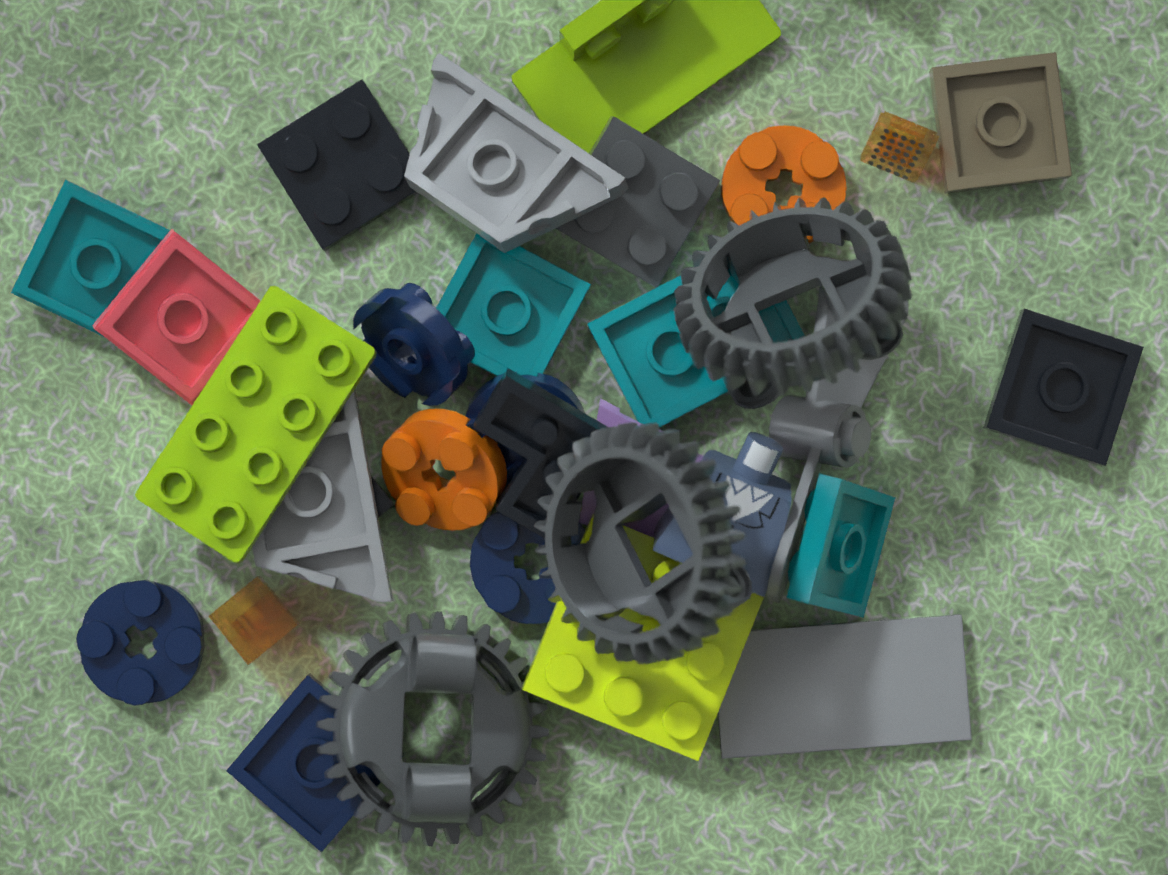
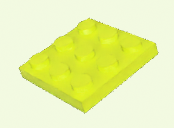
M594 514L590 518L581 543H586L591 537ZM623 525L651 583H654L681 564L679 561L653 551V537ZM752 592L750 599L735 608L731 615L717 620L716 623L720 631L716 635L701 637L703 647L700 649L684 651L683 657L651 664H638L636 660L617 662L614 653L597 654L595 640H578L577 633L580 622L562 623L561 618L567 607L563 601L556 602L522 690L699 761L764 597ZM625 608L619 615L633 623L642 624L643 630L641 632L653 630L660 626V623L655 618L642 615L630 608Z

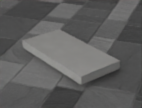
M953 614L751 630L718 711L721 758L972 740L962 615Z

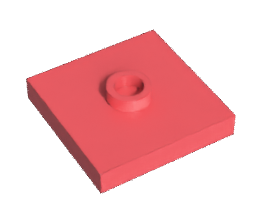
M171 229L92 326L185 401L193 405L261 300Z

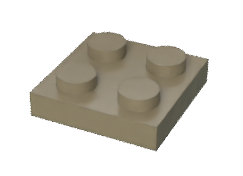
M1056 52L938 66L930 69L929 74L945 194L1062 180L1072 176Z

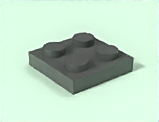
M611 116L589 154L625 177L628 190L623 196L555 229L657 288L720 180L616 117Z

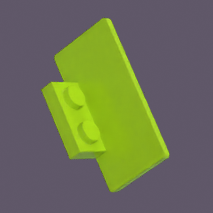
M601 0L559 30L560 41L513 73L511 79L516 89L541 122L587 153H590L611 116L616 117L642 134L647 133L777 41L781 36V29L760 0Z
M271 286L135 493L136 499L232 562L242 563L377 355L376 350L279 287Z

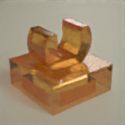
M257 576L209 615V618L248 665L252 664L299 625V622L261 576Z

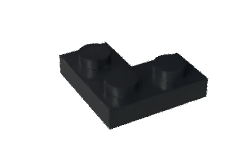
M507 368L475 418L473 428L525 457L497 500L496 511L545 539V532L535 528L534 524L537 521L546 520L548 513L538 504L537 500L542 496L554 494L546 482V477L556 472H562L558 465V457L567 453H573L574 442L591 437L593 431L607 428L608 426ZM578 493V495H577V497H576V501H577V499L579 498V496L581 495V493Z

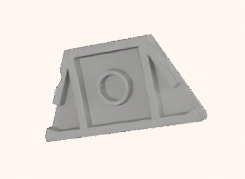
M440 53L433 60L431 72L434 79L427 105L422 104L417 123L419 138L416 145L410 151L404 177L409 187L495 247L506 253L623 196L628 190L625 177Z
M354 390L252 548L257 567L291 575L312 583L339 589L383 603L393 601L357 395L356 390Z

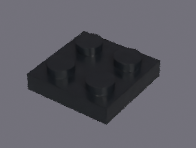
M363 79L257 144L324 252L418 193L409 187L404 177L410 154Z
M1025 308L1020 310L983 429L1098 466H1106L1144 347Z

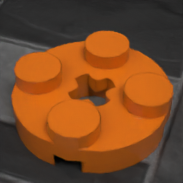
M772 126L748 135L730 156L721 181L723 206L731 221L739 226L750 221L749 214L751 210L757 216L773 212L776 195L766 191L767 180H777L780 171L792 173L791 180L793 183L801 185L802 193L800 196H790L786 206L780 205L782 210L794 208L798 198L805 201L806 207H815L821 198H826L832 210H834L842 202H845L846 197L845 173L835 148L828 142L823 141L815 133L796 126ZM807 236L809 244L814 242L813 236Z
M436 408L418 411L406 419L391 434L382 447L381 469L385 484L392 497L396 500L395 508L398 515L411 525L420 526L427 524L430 527L450 531L479 526L494 509L497 500L506 487V463L499 446L489 436L484 435L481 438L475 430L467 427L466 424L470 419L462 414ZM435 460H440L443 468L454 471L456 476L448 480L437 474L433 468Z

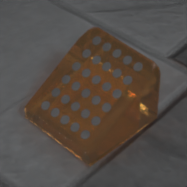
M884 111L874 121L861 153L860 161L915 183L934 150L939 136L936 135L937 132Z

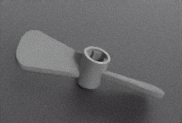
M821 286L819 289L814 333L836 322L829 310ZM905 301L904 304L908 315V301ZM906 319L900 320L902 326ZM888 354L874 360L859 359L861 370L855 372L846 368L837 373V382L831 384L826 379L814 382L812 390L806 392V397L784 396L777 403L772 413L769 437L777 441L784 448L780 457L806 461L772 566L767 587L768 601L780 603L788 583L789 565L797 551L805 524L804 512L806 501L810 493L815 489L821 464L848 468L853 466L869 448L871 427L861 407Z

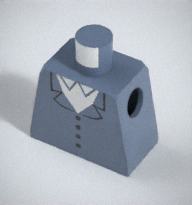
M750 432L737 459L716 450H709L701 461L714 459L717 464L710 478L714 483L729 481L731 485L722 498L726 506L735 505L740 507L741 511L730 521L732 529L744 532L746 539L731 544V553L737 554L746 560L744 568L752 582V592L765 597L774 559L791 507V484L785 479L772 474L784 450L782 445L768 436ZM668 507L655 527L653 551L682 563L690 558L693 553L670 507Z

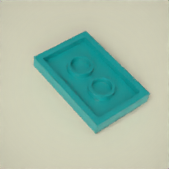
M730 269L727 270L730 277L721 288L717 299H712L709 295L707 297L714 318L726 309L729 300L739 287V284L731 275ZM681 275L587 323L636 421L641 424L658 423L659 427L728 392L722 378L716 381L710 380L706 367L697 369L691 354L686 353L673 310L677 306L674 290L682 285ZM787 300L758 312L773 343L788 342L805 337Z

